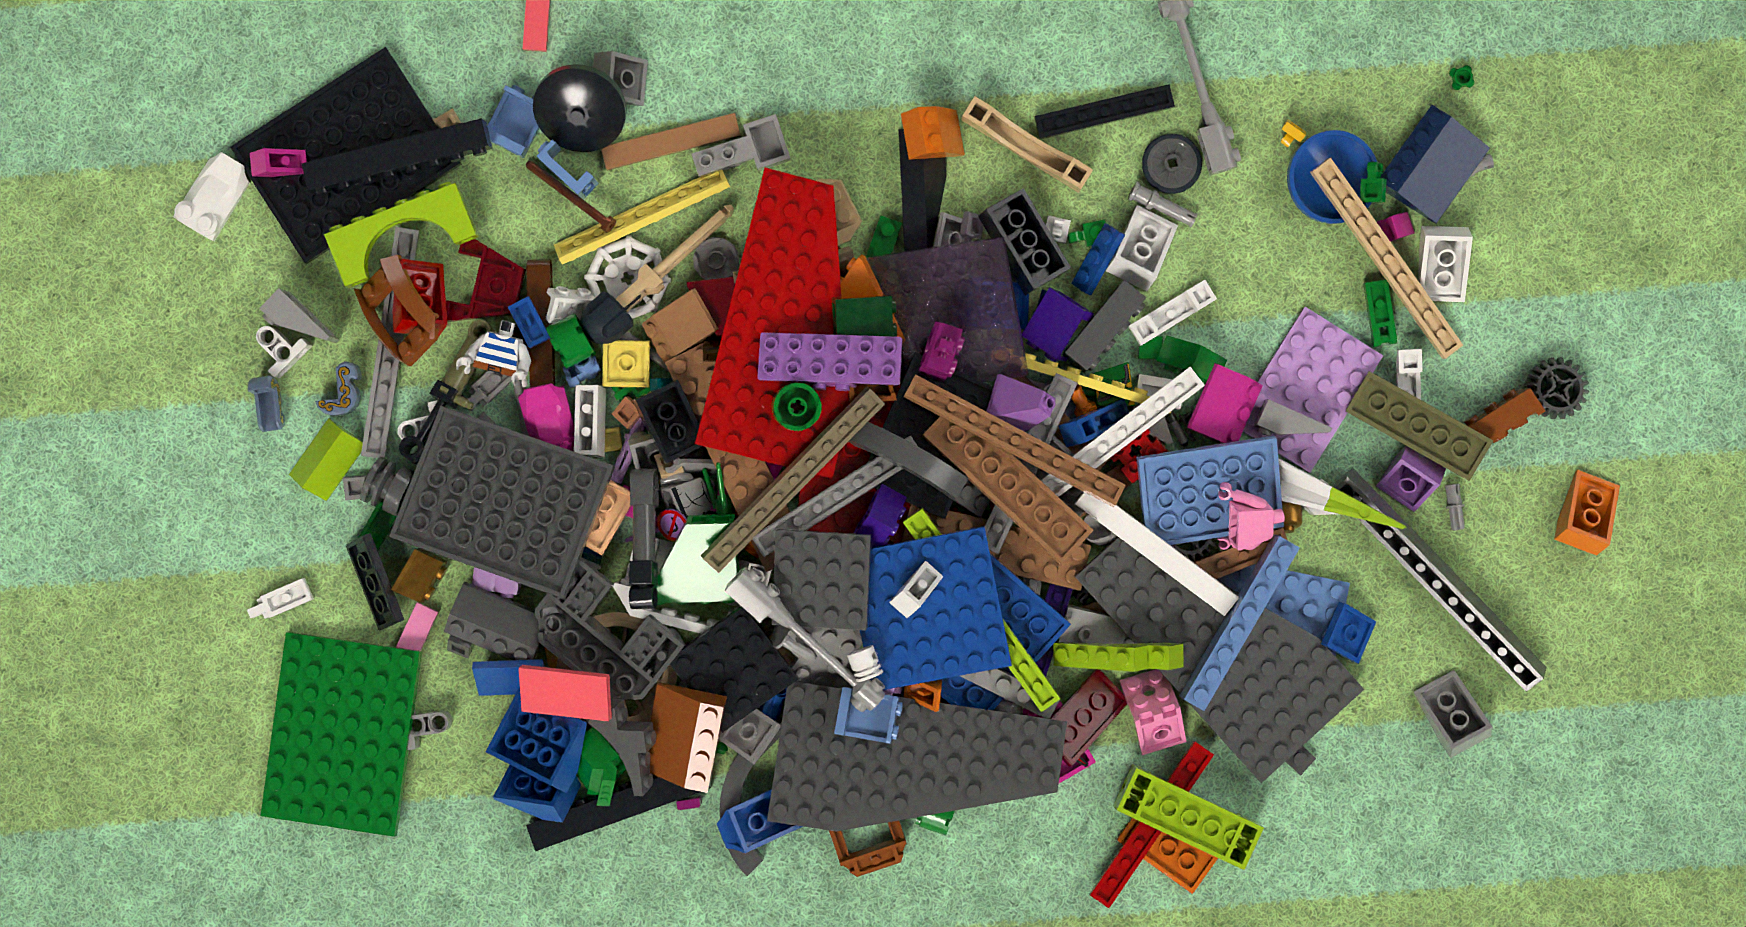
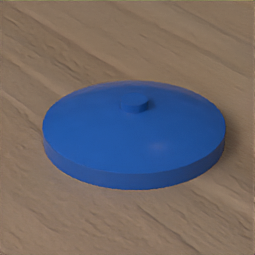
M1339 130L1324 131L1306 139L1293 153L1287 169L1288 190L1297 208L1312 220L1326 224L1344 223L1345 221L1320 188L1310 171L1326 159L1331 158L1360 198L1361 179H1367L1368 177L1367 164L1368 162H1377L1370 147L1354 134ZM1363 203V204H1364L1365 207L1368 209L1369 206H1370L1372 203Z

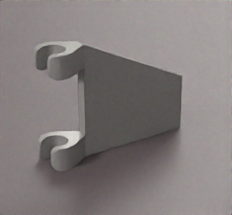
M677 458L671 461L673 463L671 467H665L667 473H674L682 466L684 472L690 473L693 477H704L703 468L707 469L709 476L717 475V469L712 459Z

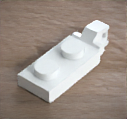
M302 578L260 596L257 599L258 605L248 609L247 612L250 618H255L262 614L264 619L271 618L314 598L306 579Z

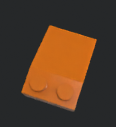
M927 106L917 107L901 113L909 160L965 155L957 110Z
M1575 471L1557 521L1554 540L1596 556L1606 549L1611 542L1620 486L1583 471Z

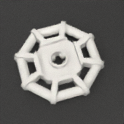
M627 235L626 238L597 248L589 270L584 275V280L587 281L591 294L596 298L601 293L597 281H604L607 292L616 299L631 286L627 285L626 282L622 283L621 279L624 278V274L628 273L634 276V279L631 280L633 284L638 279L639 269L644 264L648 265L653 261L656 267L663 261L660 255L661 250L632 238V235ZM625 248L626 255L612 259L609 255L612 252ZM632 248L647 254V257L641 260L632 256ZM603 259L607 260L609 264L605 269L604 275H598L597 272ZM668 274L662 278L665 288L659 294H653L652 299L645 296L643 300L646 304L628 311L632 319L658 310V305L668 284L671 283V278H669Z

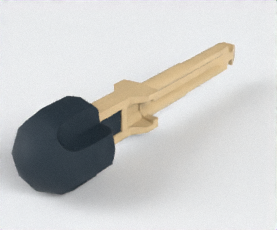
M731 204L724 206L723 210H719L655 268L651 269L647 264H644L639 269L638 279L616 299L608 292H601L582 312L580 319L581 328L586 337L597 344H609L621 338L633 327V320L628 311L646 295L659 294L665 288L662 278L723 225L727 218L732 216L734 207Z

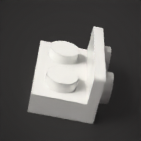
M563 286L548 288L547 294L551 297L546 320L549 323H555L573 313L580 320L582 312L595 297L591 294L590 290L585 288H578L577 290L568 289Z

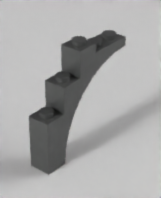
M611 699L612 718L609 721L580 719L586 721L599 731L614 747L629 774L634 796H644L653 784V775L650 774L649 768L650 753L648 752L656 743L657 738L656 732L653 730V722L626 721L628 711L625 708L624 699Z

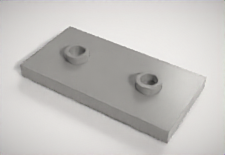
M1067 605L1064 617L1071 625L1058 638L1057 642L1135 644L1108 613Z

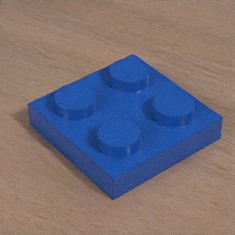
M1339 602L1321 645L1349 661L1359 664L1376 621L1346 603Z

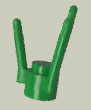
M720 462L716 463L720 495H717V498L707 469L703 468L702 471L711 496L713 509L716 508V514L735 513L733 502L729 494H725Z

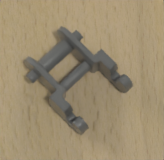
M1191 406L1190 412L1184 416L1179 415V422L1184 423L1186 426L1185 432L1192 441H1195L1196 439L1192 436L1190 429L1187 428L1188 423L1186 422L1195 410Z

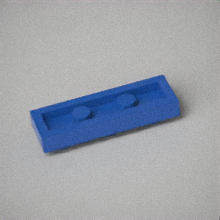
M1105 223L1071 284L1085 294L1092 295L1125 234Z

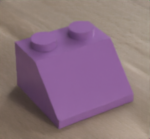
M1405 445L1395 456L1376 487L1415 512L1440 486L1446 468Z

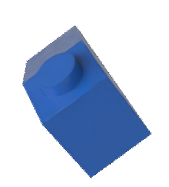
M1123 398L1058 425L1066 447L1082 444L1100 436L1129 414V410Z

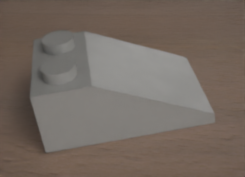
M278 288L259 308L264 312L262 317L272 326H282L334 343L339 341L291 292Z
M1454 670L1414 691V695L1435 735L1450 758L1491 737L1492 725Z

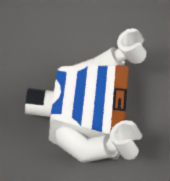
M501 320L499 333L487 332L481 335L468 348L464 356L457 360L456 369L458 370L460 366L465 365L467 366L464 370L465 374H469L471 370L470 364L473 363L472 367L511 376L514 386H516L518 380H522V386L526 387V376L530 368L531 358L527 346L523 344V339L512 337L515 323Z

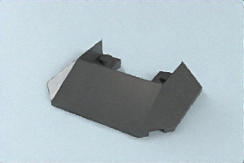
M581 557L566 598L562 599L547 593L535 608V616L538 619L539 643L572 670L609 674L611 699H643L686 644L675 627L672 626L668 629L651 614L647 616L626 644L600 624L591 614L614 586V583L599 572L602 566Z

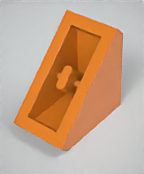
M942 679L905 686L903 697L915 699L916 703L937 712L939 711Z

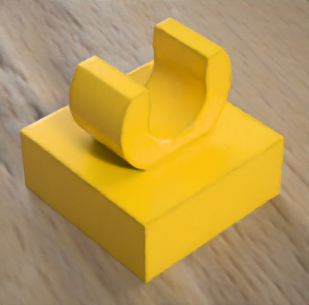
M1287 119L1282 126V130L1286 134L1281 139V143L1289 147L1294 138L1301 143L1307 132Z

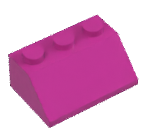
M1214 364L1187 428L1219 444L1239 441L1263 385L1245 375Z

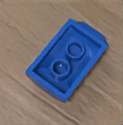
M772 788L726 809L722 818L717 822V827L725 847L742 853H747L803 826L767 821Z

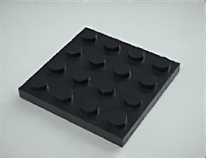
M742 606L686 644L670 664L688 689L727 696L721 726L722 733L798 680L796 673L778 649L773 647L772 641L760 625Z

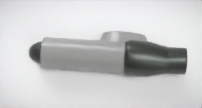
M1172 411L1165 416L1168 429L1170 431L1173 430L1180 444L1187 446L1188 438L1179 424L1175 413Z

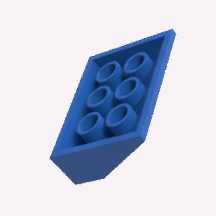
M518 689L485 752L567 793L578 772L587 723L574 717L522 712L520 690Z

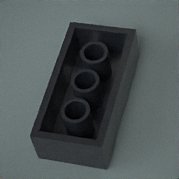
M1024 188L987 208L978 216L1025 296L1071 268Z

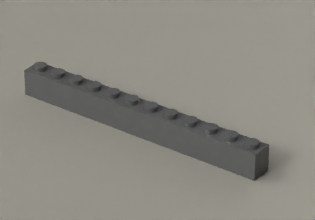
M1353 467L1335 482L1334 488L1406 526V528L1400 529L1359 519L1526 692L1544 679L1547 667Z

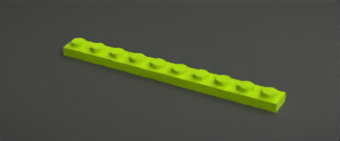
M923 508L903 521L914 539L941 534ZM1003 619L1012 666L1008 667L1038 709L1043 712L1061 698Z

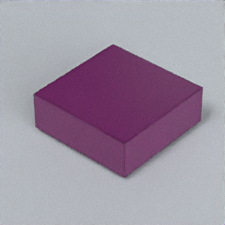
M701 795L677 800V810L699 808L702 804Z

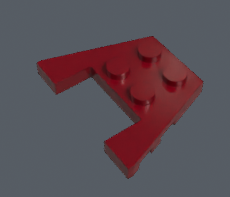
M476 239L461 244L458 251L459 254L481 260L470 305L447 300V322L512 315L508 307L519 301L526 269Z

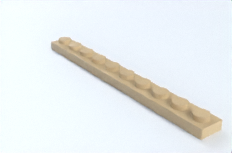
M1328 158L1310 171L1320 188L1441 358L1446 359L1462 347L1463 344L1333 160Z

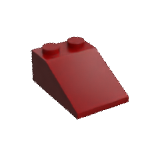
M402 259L400 261L401 266L404 270H407L418 294L434 313H438L439 317L435 321V328L439 329V338L448 325L443 264ZM394 294L392 310L394 333L410 334L419 323L409 314Z

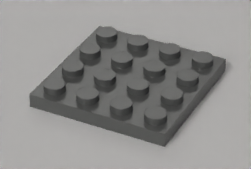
M776 530L774 585L780 590L778 595L781 599L780 601L798 625L804 627L867 630L871 534ZM772 619V625H780Z

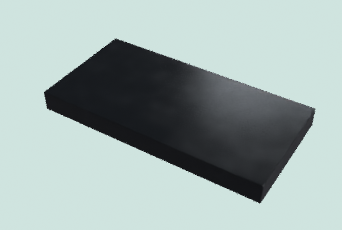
M371 533L346 544L347 551L378 630L386 629L404 621Z

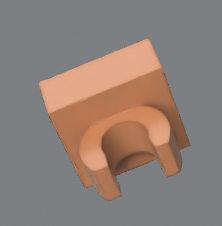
M626 396L611 413L627 429H631L641 418L629 396Z

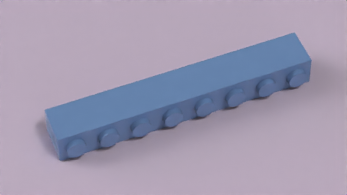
M1273 535L1238 595L1239 599L1227 613L1179 695L1181 698L1205 711L1300 547L1281 536Z

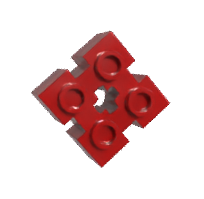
M1147 429L1110 457L1114 462L1120 459L1123 463L1120 465V470L1132 484L1139 479L1137 457L1168 452L1157 437H1154L1152 440L1149 438L1150 429ZM1133 444L1135 446L1140 445V453H1130V446Z

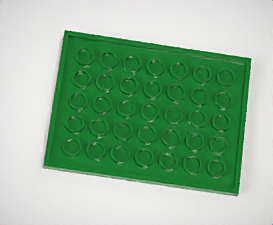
M286 632L260 816L392 837L397 836L409 750H407L413 724L412 715H414L422 651Z

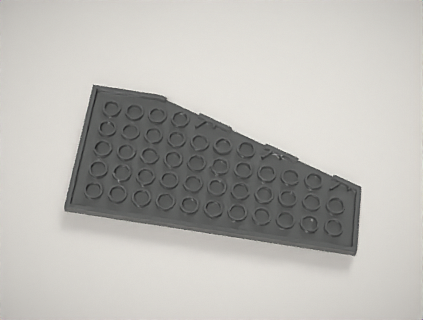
M1117 537L1074 577L1134 643L1165 642L1183 644L1184 667L1173 670L1158 669L1181 694L1226 615H1222L1120 537ZM1226 586L1228 589H1230V590H1231L1232 592H1234L1236 595H1239L1238 592H1236L1235 590H1233V589L1229 588L1228 586ZM1264 608L1205 711L1189 703L1260 783L1265 781L1364 690L1327 647L1321 645L1322 641L1318 637L1267 608Z
M794 682L787 687L767 821L830 831H842L1058 792L1067 721L940 703L939 711L934 712L916 703L915 699L900 697L899 702H903L901 716H896L895 725L899 726L897 740L892 739V744L834 734L842 688Z

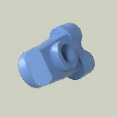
M591 356L567 369L565 366L563 367L570 388L580 385L585 379H594L598 372L602 371L596 356Z

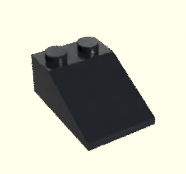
M673 380L632 400L665 464L702 447L695 444L699 423L678 380Z

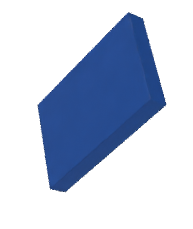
M543 660L473 662L472 671L479 696L516 695L518 689L520 690L519 667L521 665L544 667Z

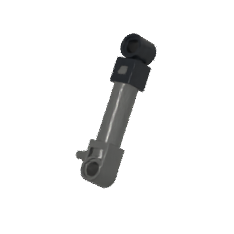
M656 468L632 469L630 473V505L633 506L632 561H629V584L632 585L629 590L631 609H656L658 604L656 588L658 586V563L655 562V510L659 504V475Z

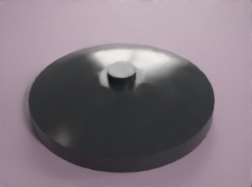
M565 65L552 70L539 83L533 99L534 118L543 134L549 140L553 139L560 147L575 152H593L607 147L620 135L626 120V101L619 86L604 72L586 65Z

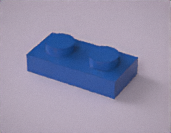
M529 296L508 307L530 349L551 339Z

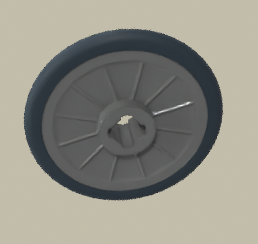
M1165 134L1155 138L1145 149L1142 157V170L1148 183L1156 190L1163 193L1176 194L1188 190L1196 183L1202 170V158L1197 146L1187 137L1179 134ZM1174 159L1177 167H1168L1167 161Z

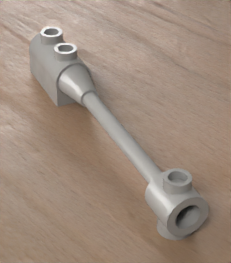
M1158 0V9L1161 17H1168V20L1177 23L1202 104L1201 112L1204 127L1200 128L1196 133L1209 176L1238 167L1237 162L1241 161L1238 148L1232 149L1230 140L1234 139V133L1231 126L1225 127V123L1222 122L1213 103L1210 102L1185 20L1190 13L1189 8L1194 6L1193 0Z
M744 567L727 583L725 592L757 621L761 622L768 616L780 625L788 627L853 686L850 701L860 712H864L866 709L871 711L881 702L885 696V693L882 691L885 688L884 684L878 678H874L872 681L868 679L857 682V677L794 621V618L778 597L780 590L772 583L766 586L761 581L763 575L758 569L752 567L748 570Z

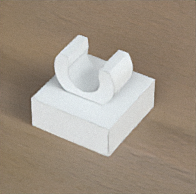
M1048 215L1046 221L1048 230L1056 242L1065 244L1071 220Z

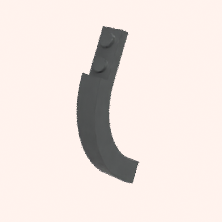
M867 422L848 441L855 447L871 452L914 474L977 517L981 518L990 502V499L973 483L968 481V478L920 447L877 425Z
M779 717L775 722L782 725V719ZM781 728L763 754L780 738ZM740 754L736 756L731 764L722 787L719 809L720 819L726 809L741 803L745 779L754 765ZM757 848L747 853L728 849L733 860L746 876L764 860V856Z

